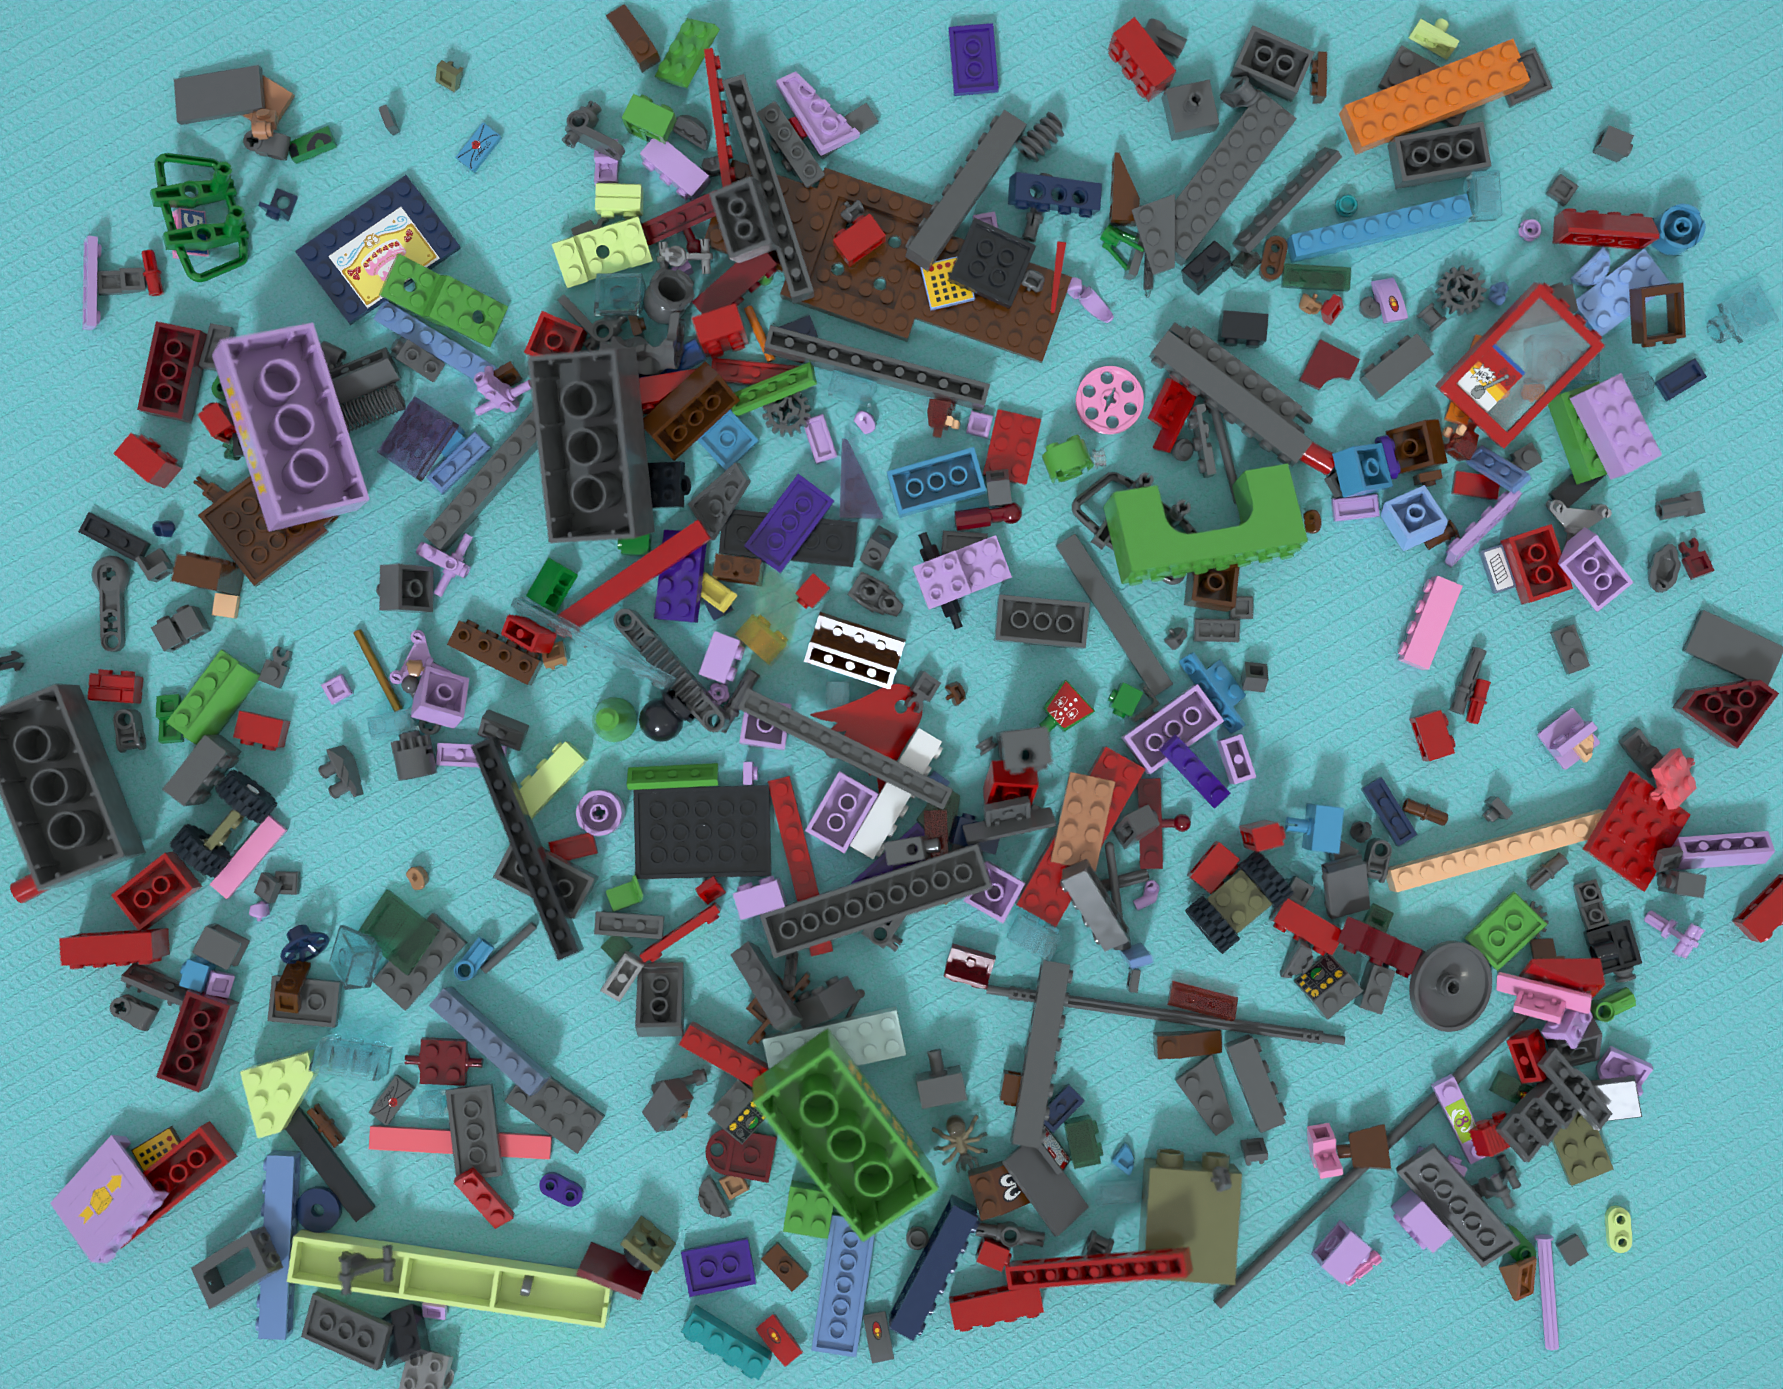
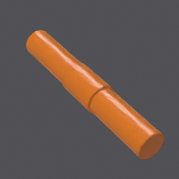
M752 305L744 308V311L764 353L767 337ZM764 353L767 362L776 359L775 356Z

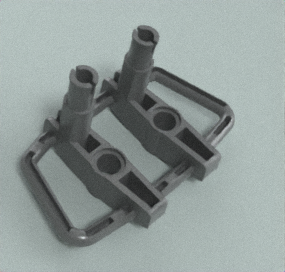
M1109 472L1073 500L1072 513L1094 534L1091 543L1099 547L1100 550L1105 545L1113 550L1106 517L1099 527L1081 510L1080 506L1111 481L1125 485L1129 488L1128 490L1149 487L1153 483V476L1147 477L1149 473L1144 472L1133 481L1129 477L1117 472ZM1179 500L1171 508L1162 502L1166 520L1173 529L1179 525L1187 534L1197 533L1188 520L1184 518L1191 509L1189 502L1185 505L1186 500ZM1167 576L1161 581L1170 585H1176L1182 582L1185 576L1180 578Z

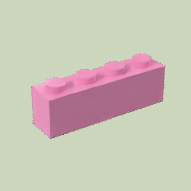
M1440 576L1431 577V579L1426 581L1423 588L1425 592L1424 597L1418 601L1415 607V612L1417 613L1415 619L1410 621L1406 629V633H1408L1406 641H1403L1399 646V661L1421 670H1429L1463 587L1462 585Z

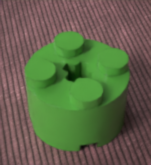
M1079 435L1069 437L1067 442L1058 444V442L1049 444L1045 447L1046 452L1042 455L1052 483H1055L1056 479L1060 483L1082 475V469L1087 467L1089 471L1094 466L1086 444Z

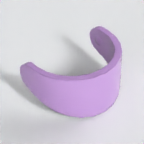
M1088 286L1079 297V302L1090 314L1105 323L1111 322L1114 318L1113 313L1098 294Z

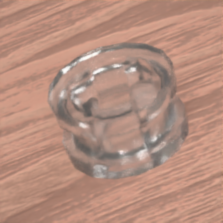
M1100 448L1099 451L1092 449L1094 469H1098L1099 466L1106 468L1104 448Z

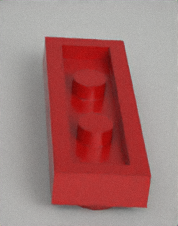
M474 1167L455 1177L454 1184L495 1229L514 1219L513 1210Z

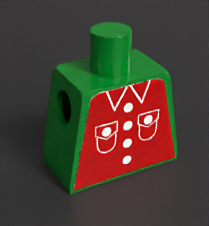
M1064 680L1042 707V710L1048 716L1039 723V726L1048 727L1049 733L1056 726L1065 732L1093 714L1095 710L1067 680Z

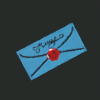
M482 123L455 158L475 173L502 137L485 123Z

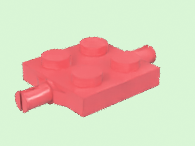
M1680 748L1670 750L1651 769L1657 786L1650 796H1653L1651 798L1658 801L1662 797L1668 810L1676 809L1697 788L1695 779L1690 773V768L1695 765L1694 759L1691 757L1686 759Z

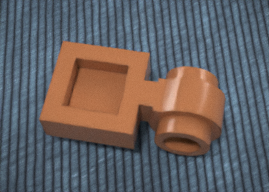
M260 109L253 111L251 128L254 138L265 140L273 137V130L277 129L278 123L276 110Z

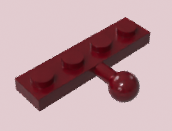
M708 193L650 219L641 225L648 246L683 231L688 242L686 246L687 252L701 253V242L695 238L691 227L716 216Z
M1142 778L1138 781V809L1149 805L1151 810L1156 812L1160 824L1153 832L1139 840L1140 869H1163L1162 828H1175L1179 832H1185L1190 828L1191 820L1185 814H1179L1174 819H1162L1161 778Z

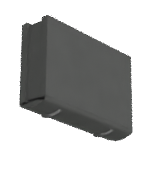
M1361 854L1321 865V878L1325 894L1324 904L1328 917L1335 919L1370 909L1367 868Z

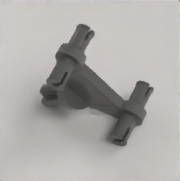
M1502 1154L1496 1158L1502 1171L1490 1176L1489 1180L1486 1177L1480 1178L1477 1184L1471 1186L1481 1197L1484 1196L1486 1199L1493 1196L1501 1198L1506 1209H1511L1515 1206V1203L1509 1194L1511 1191L1507 1183L1509 1181L1512 1189L1521 1187V1183L1516 1176L1517 1171L1515 1167L1511 1166L1506 1155Z
M383 1246V1258L377 1259L366 1258L360 1253L352 1254L348 1251H343L342 1256L339 1257V1262H341L339 1281L342 1282V1295L352 1293L351 1281L355 1276L380 1268L384 1270L383 1281H393V1267H395V1259L392 1254L393 1246Z

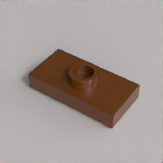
M779 1242L774 1244L761 1257V1260L792 1292L809 1276Z

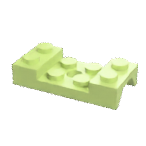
M639 216L552 243L567 288L653 261ZM605 245L609 248L610 253L606 258H601L597 255L596 249L598 246Z

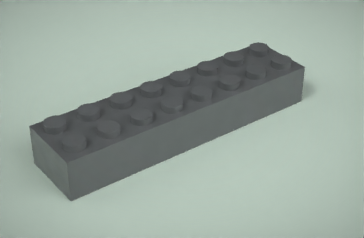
M1262 91L1259 99L1247 108L1175 200V261L1183 266L1297 119Z

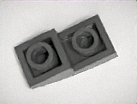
M1594 879L1574 885L1575 898L1585 930L1610 924L1602 904L1604 898L1597 880Z

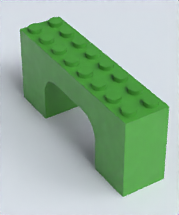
M1282 464L1244 471L1232 485L1240 517L1239 526L1194 534L1180 533L1169 525L1165 517L1158 485L1113 492L1103 508L1121 584L1129 583L1130 586H1135L1151 579V582H1158L1172 575L1173 578H1180L1190 572H1194L1197 575L1206 573L1208 569L1216 568L1217 571L1230 568L1232 564L1244 567L1250 565L1253 561L1267 563L1276 557H1280L1281 560L1294 557V554L1301 550V547L1308 542L1289 465Z

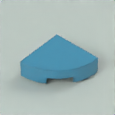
M1124 1143L1111 1159V1162L1130 1176L1133 1171L1134 1158L1131 1149Z

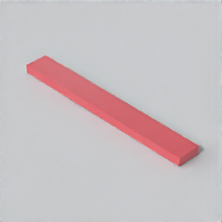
M370 1126V1150L453 1154L450 1129ZM499 1132L501 1157L551 1158L552 1135Z

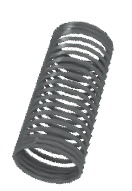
M395 383L387 385L386 388H379V391L375 390V393L372 391L371 394H364V397L360 396V399L357 397L356 400H349V403L345 402V405L342 403L340 408L349 433L354 429L361 428V426L364 427L369 423L371 424L372 421H379L383 417L386 418L387 415L390 416L391 414L398 413V411L401 412V410L406 409V405L400 390Z

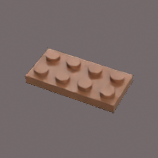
M1069 772L1051 862L1071 866L1087 859L1093 870L1096 871L1115 785L1114 781Z

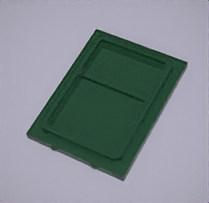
M386 889L356 934L404 974L409 976L440 930L392 891Z

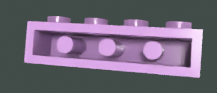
M1768 831L1678 837L1672 847L1679 846L1684 852L1679 868L1675 870L1766 864L1775 852Z

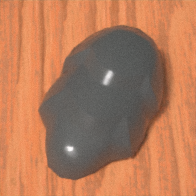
M1667 544L1653 554L1651 565L1648 568L1649 585L1654 591L1659 593L1669 590L1677 581L1681 563L1678 559L1677 549L1673 544Z

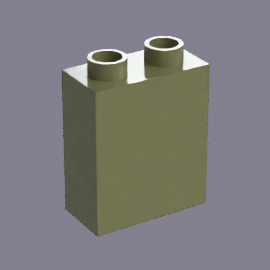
M1158 1149L1156 1159L1144 1158L1138 1251L1189 1247L1193 1271L1186 1278L1158 1280L1235 1285L1242 1173L1234 1164L1229 1163L1230 1156L1228 1154L1203 1152L1202 1162L1185 1161L1184 1152ZM1215 1167H1226L1228 1169L1232 1183L1231 1189L1222 1192L1216 1190L1215 1183L1211 1182V1177H1213L1212 1170Z

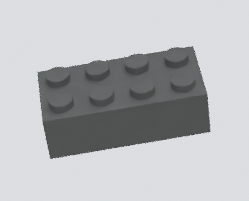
M1484 122L1394 137L1387 145L1395 189L1484 174L1492 166Z
M999 594L997 598L994 641L1085 649L1090 603Z
M509 845L493 878L532 897L512 847ZM543 848L571 918L575 919L579 916L599 876Z

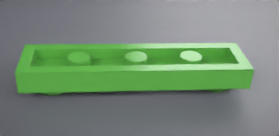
M808 362L734 392L740 401L732 407L733 414L736 417L817 385L814 366L811 362Z
M718 763L628 767L627 789L718 786Z

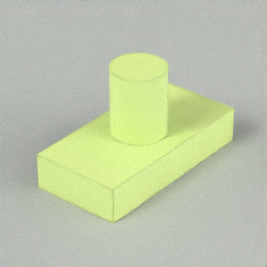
M1420 19L1409 36V39L1446 60L1459 43V40L1445 33L1449 23L1444 19H1438L1434 26Z

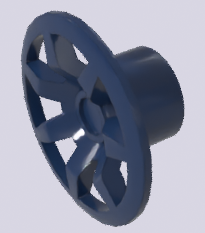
M307 925L293 927L287 932L286 936L289 943L281 951V960L287 964L311 960L327 948L330 941L328 935L322 932L311 933ZM309 951L312 955L306 957V952ZM297 953H299V959L293 960L296 958Z

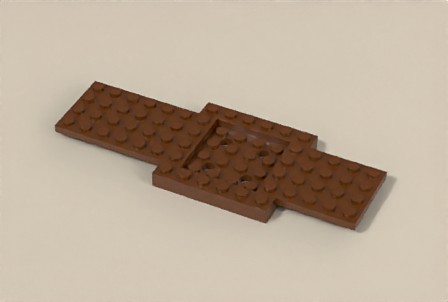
M732 159L730 166L734 167L736 172V181H733V183L750 176L752 177L748 164ZM824 168L825 176L820 180L818 188L812 186L806 188L803 183L777 175L815 296L796 304L908 342L916 319L1033 361L1043 362L1072 277L1061 273L1054 313H1051L1054 271L1030 262L1026 271L1032 269L1045 277L1043 289L1040 292H1035L1032 289L1027 291V287L1020 284L1010 309L974 293V301L931 311L920 266L905 257L907 252L905 245L912 235L916 237L919 232L917 228L924 218L928 219L931 213L929 211L933 206L932 204L828 168ZM855 200H860L864 207L863 215L871 214L885 233L886 242L849 267L833 246V239H835L834 235L843 228L846 229V226L849 224L848 221L840 216V213L847 209L844 203L848 201L852 205ZM717 216L711 218L704 239H710V248L728 254ZM952 236L936 261L957 257L964 239ZM892 237H897L901 240V245L897 248H892L889 246L888 241ZM776 249L772 250L771 252L779 261ZM779 264L776 268L778 272L783 273L781 264ZM834 265H842L844 272L841 275H834L831 271ZM877 279H883L887 285L883 290H877L873 284ZM785 280L780 296L782 299L792 302Z

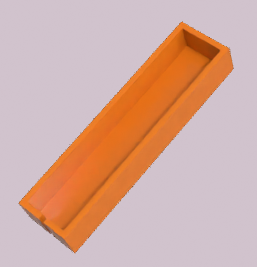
M1514 39L1346 104L1339 112V116L1355 155L1390 142L1394 137L1408 135L1521 90L1530 81L1523 62L1518 63L1521 56Z

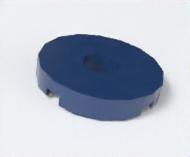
M315 1186L306 1190L298 1198L296 1216L299 1223L306 1230L314 1233H323L330 1230L340 1219L342 1204L338 1197L328 1190L329 1188ZM315 1204L323 1207L324 1213L322 1215L315 1212Z

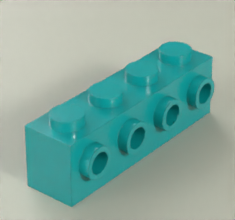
M698 1305L694 1306L682 1327L681 1332L687 1340L703 1345V1349L712 1355H719L727 1365L731 1367L735 1365L740 1368L742 1373L748 1378L759 1380L771 1361L772 1351Z

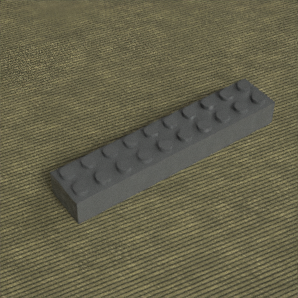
M975 843L787 904L785 907L760 914V918L773 958H777L991 889L993 884L980 844Z

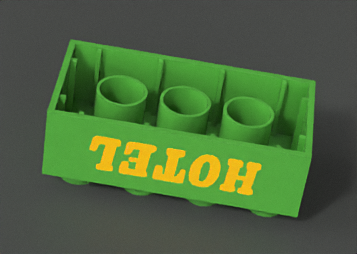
M828 1028L753 1080V1103L862 1242L939 1190L933 1164Z

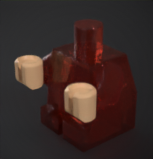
M929 399L927 414L929 427L934 429L932 437L941 438L942 431L948 430L949 426L952 429H959L960 422L954 420L951 416L952 411L956 409V404L953 402Z
M1468 422L1467 426L1463 424L1458 425L1455 433H1452L1453 429L1451 427H1445L1442 435L1450 440L1447 444H1444L1445 452L1457 461L1470 460L1477 448L1479 435L1474 432L1477 425L1473 422Z

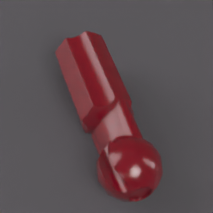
M1014 502L1005 504L1000 508L980 507L954 511L957 531L988 527L992 523L1002 521L1007 524H1014L1022 517L1021 507Z

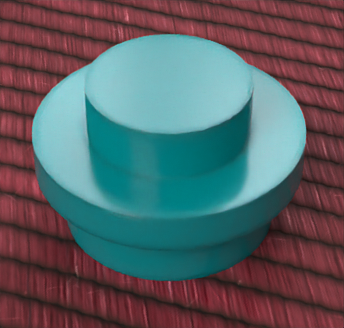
M1345 194L1336 200L1335 210L1341 217H1351L1358 209V202L1352 195Z

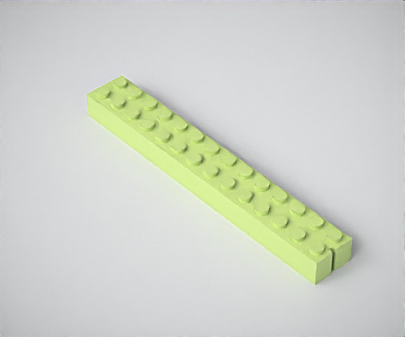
M304 1229L300 1230L293 1237L287 1282L342 1290V1282L339 1281V1273L341 1272L339 1257L342 1256L343 1251H348L352 1254L360 1253L366 1258L377 1259L383 1258V1246L392 1245V1254L395 1259V1267H393L394 1280L384 1282V1270L380 1268L355 1276L351 1281L352 1292L605 1328L609 1320L613 1290L577 1276L578 1269L325 1232L314 1233ZM532 1275L534 1279L529 1296L520 1295L524 1276Z

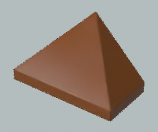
M1532 1256L1499 1267L1513 1300L1519 1301L1534 1293L1536 1257Z

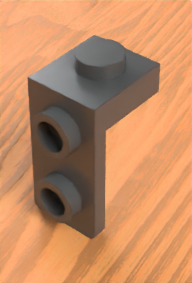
M402 336L400 339H396L390 348L392 351L391 357L407 365L431 382H435L445 366V363Z

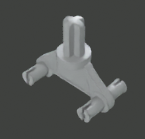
M700 239L701 253H686L685 249L680 246L668 248V242H658L660 256H657V263H660V269L667 267L666 270H669V264L680 267L685 264L686 260H702V274H711L710 260H713V254L710 253V239Z
M1557 499L1548 500L1546 503V507L1564 527V532H1567L1565 545L1567 541L1584 527L1589 529V527L1603 518H1609L1612 514L1611 510L1604 504H1594L1591 506V510L1568 508L1562 501Z

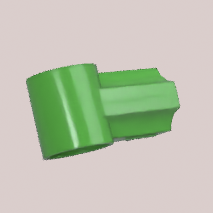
M1624 987L1599 1000H1592L1590 1011L1595 1020L1609 1022L1616 1015L1636 1006V999L1629 988ZM1603 1006V1013L1599 1016L1598 1009Z

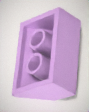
M1584 527L1566 542L1558 565L1596 612L1634 583L1599 537L1592 531Z

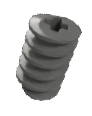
M1047 112L1046 117L1040 119V124L1036 123L1033 126V130H1029L1027 136H1023L1020 139L1021 143L1017 142L1015 144L1016 148L1027 159L1038 162L1039 159L1036 154L1044 156L1043 147L1050 150L1052 147L1049 141L1056 144L1058 140L1055 135L1064 136L1062 123L1053 113Z

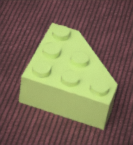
M314 1049L247 1067L240 1071L257 1138L279 1133L289 1125L291 1118L306 1096L312 1082L320 1072Z

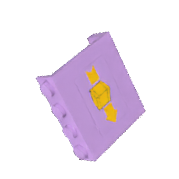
M111 1135L50 1203L91 1263H108L111 1261L117 1251L131 1239V1236L139 1227L146 1223L147 1218L162 1205V1201L169 1195L168 1192L155 1191L125 1150L131 1144L125 1136Z

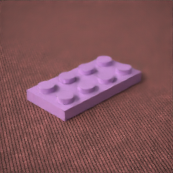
M1506 490L1497 499L1498 502L1494 508L1489 506L1481 514L1482 518L1478 523H1471L1464 531L1466 533L1462 538L1457 537L1448 546L1449 549L1446 551L1445 563L1452 568L1516 506L1522 492L1518 490L1513 494Z

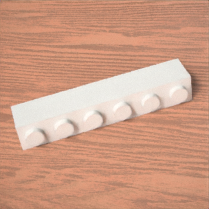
M918 728L898 762L927 776L932 768L928 766L932 758L937 760L943 750L940 746L942 741ZM886 782L851 841L850 846L871 859H874L875 856L880 857L885 849L884 840L887 836L892 837L897 828V825L894 823L898 817L903 818L909 808L906 805L910 797L914 799L915 796Z

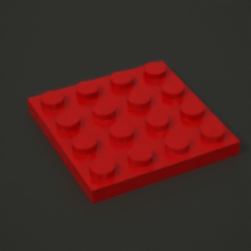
M1629 771L1584 845L1583 850L1634 887L1645 892L1657 872L1653 865L1658 850L1672 847L1691 814L1680 806L1676 809L1668 810L1662 797L1658 801L1651 798L1653 796L1650 795L1656 788L1636 773Z

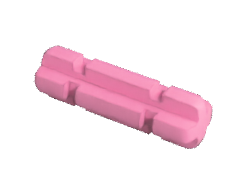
M1373 1250L1370 1252L1367 1261L1359 1264L1355 1269L1354 1276L1349 1281H1345L1348 1286L1356 1282L1355 1279H1360L1371 1271L1373 1265L1377 1266L1382 1262L1378 1252Z

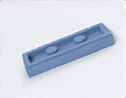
M474 431L426 478L444 495L492 448Z
M1483 445L1466 459L1468 466L1513 494L1531 480L1529 473Z
M1142 943L1131 945V948L1127 950H1120L1122 958L1132 969L1149 965L1153 962L1151 953Z

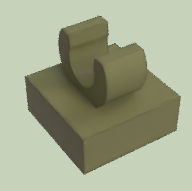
M441 60L437 64L435 81L455 93L460 88L463 67L456 69L453 67L452 61L446 63Z

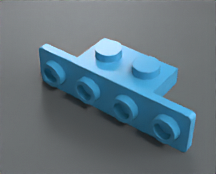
M1194 652L1179 660L1183 670L1194 684L1199 685L1224 720L1222 723L1229 733L1232 734L1243 728L1245 723L1233 706L1246 697V694L1223 662L1218 660L1205 669Z

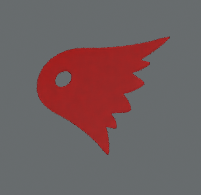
M892 684L890 689L883 687L843 706L810 715L821 720L837 722L831 728L836 732L846 731L844 736L897 761L907 742L917 729L922 718L923 709L920 713L913 712L916 707V703L913 702L904 713L896 712V702L899 700L905 701L914 693L909 690L910 687L907 685ZM877 778L878 790L880 794L886 781Z

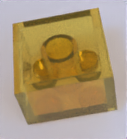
M752 614L735 635L772 667L789 648L786 644L788 639L778 630L775 632L770 630L769 627L772 624L762 615L756 617Z

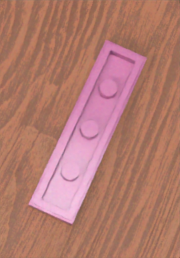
M269 815L209 885L224 898L229 899L286 833L287 829Z

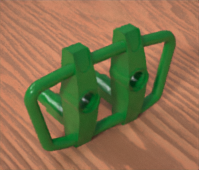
M174 153L160 154L154 162L157 188L150 190L153 207H161L168 231L163 233L162 238L166 250H176L186 275L191 280L200 283L245 265L248 261L247 239H249V232L246 229V222L243 221L244 209L236 205L234 197H236L237 191L234 188V181L230 175L232 169H230L231 165L227 162H219L213 158ZM171 162L212 167L215 172L212 180L186 181L167 186L164 164ZM185 192H192L196 197H189ZM226 200L229 214L226 216L224 223H201L197 226L176 228L171 208H195ZM197 235H206L208 240H201ZM236 242L239 244L238 258L203 273L195 272L186 250L206 251Z

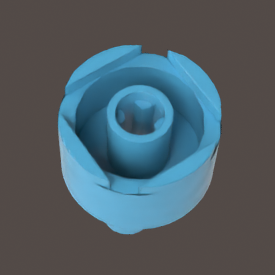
M1678 204L1658 215L1654 219V223L1659 232V239L1650 245L1666 255H1679L1696 245L1703 238L1706 228L1705 221L1700 216V211L1689 204Z

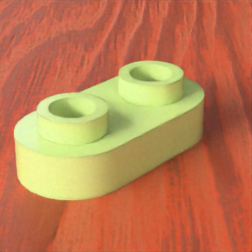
M1621 1206L1609 1207L1605 1213L1607 1244L1615 1252L1625 1253L1632 1246L1630 1214ZM1618 1216H1622V1220L1620 1222H1617ZM1623 1238V1244L1618 1245V1241Z

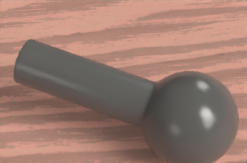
M407 676L402 680V689L409 693L412 699L414 698L419 680L415 676Z

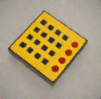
M170 1126L131 1151L144 1172L178 1145L181 1139L173 1126Z

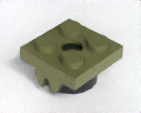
M643 1216L639 1217L620 1243L624 1247V1255L627 1261L633 1267L642 1271L651 1269L656 1274L662 1268L676 1245L668 1235L661 1232L651 1221L646 1220Z

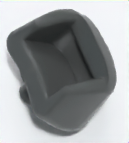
M718 156L703 159L702 169L711 177L721 175Z
M855 200L852 205L847 201L844 203L847 209L840 213V216L846 221L853 223L855 219L863 215L864 207L860 200Z
M1030 269L1024 274L1021 284L1027 287V291L1032 289L1035 292H1040L1043 289L1045 277L1041 273Z
M1367 296L1361 300L1359 311L1365 318L1375 319L1381 315L1380 304L1372 297Z
M1180 627L1170 628L1168 630L1169 635L1164 639V642L1172 650L1179 648L1187 637L1185 629Z
M1215 1167L1212 1170L1213 1177H1211V1182L1215 1183L1216 1190L1222 1192L1231 1189L1232 1183L1228 1169L1226 1167Z

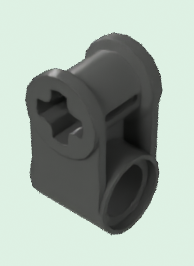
M1247 76L1233 77L1220 94V98L1232 108L1249 107L1259 99L1261 91L1255 89L1249 83Z
M252 130L244 135L243 143L248 150L254 151L260 156L287 161L291 137L273 132V137L259 140L253 137Z
M136 709L118 710L113 716L118 751L125 753L130 749L138 748L139 750H144L146 748V737L143 730L141 713ZM126 714H129L131 717L130 724H127L124 720Z
M1380 838L1371 839L1366 845L1363 862H1366L1367 878L1376 879L1379 883H1384L1388 874L1392 847L1387 841ZM1382 843L1383 852L1376 855L1375 847L1377 844Z
M129 994L114 999L110 1004V1012L113 1016L142 1031L150 1029L159 1012L156 1006Z
M1092 1230L1087 1238L1082 1255L1111 1253L1114 1239L1104 1238L1098 1235L1095 1230Z

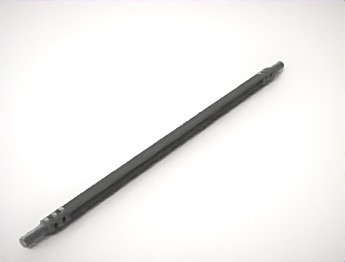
M988 985L986 989V994L1005 996L1010 1000L1014 999L1024 1002H1034L1036 990L1014 986L1006 988ZM1069 995L1068 1005L1063 1006L1299 1040L1301 1042L1345 1044V1036L1325 1034L1320 1030L1316 1031L1313 1029L1309 1030L1306 1028H1295Z

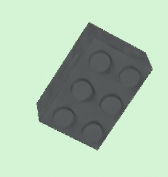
M1252 25L1230 76H1247L1251 85L1292 102L1315 52Z
M750 176L709 193L731 260L742 263L780 248L760 181Z
M204 735L162 790L183 806L204 804L211 797L210 791L214 786H218L225 778V772L237 764L239 761L238 756L242 751L222 735Z

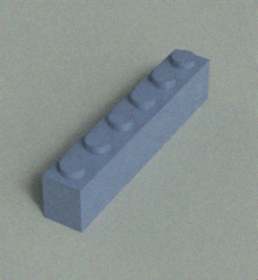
M453 987L443 988L429 1005L529 1096L537 1094L551 1077L544 1068Z

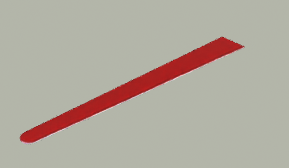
M1057 241L1051 313H1054L1056 309L1066 242Z

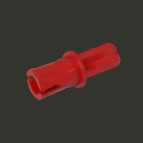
M153 250L142 251L145 268L143 276L146 277L149 296L163 295L164 291L160 277L162 272L158 270L155 253Z
M1476 679L1473 696L1469 698L1471 702L1466 716L1468 723H1479L1483 707L1487 705L1486 697L1491 685L1490 681Z

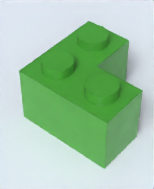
M643 94L640 96L632 95L622 116L628 133L647 142L649 138H653L663 144H666L677 121L672 108L661 104V106L654 104L651 98Z

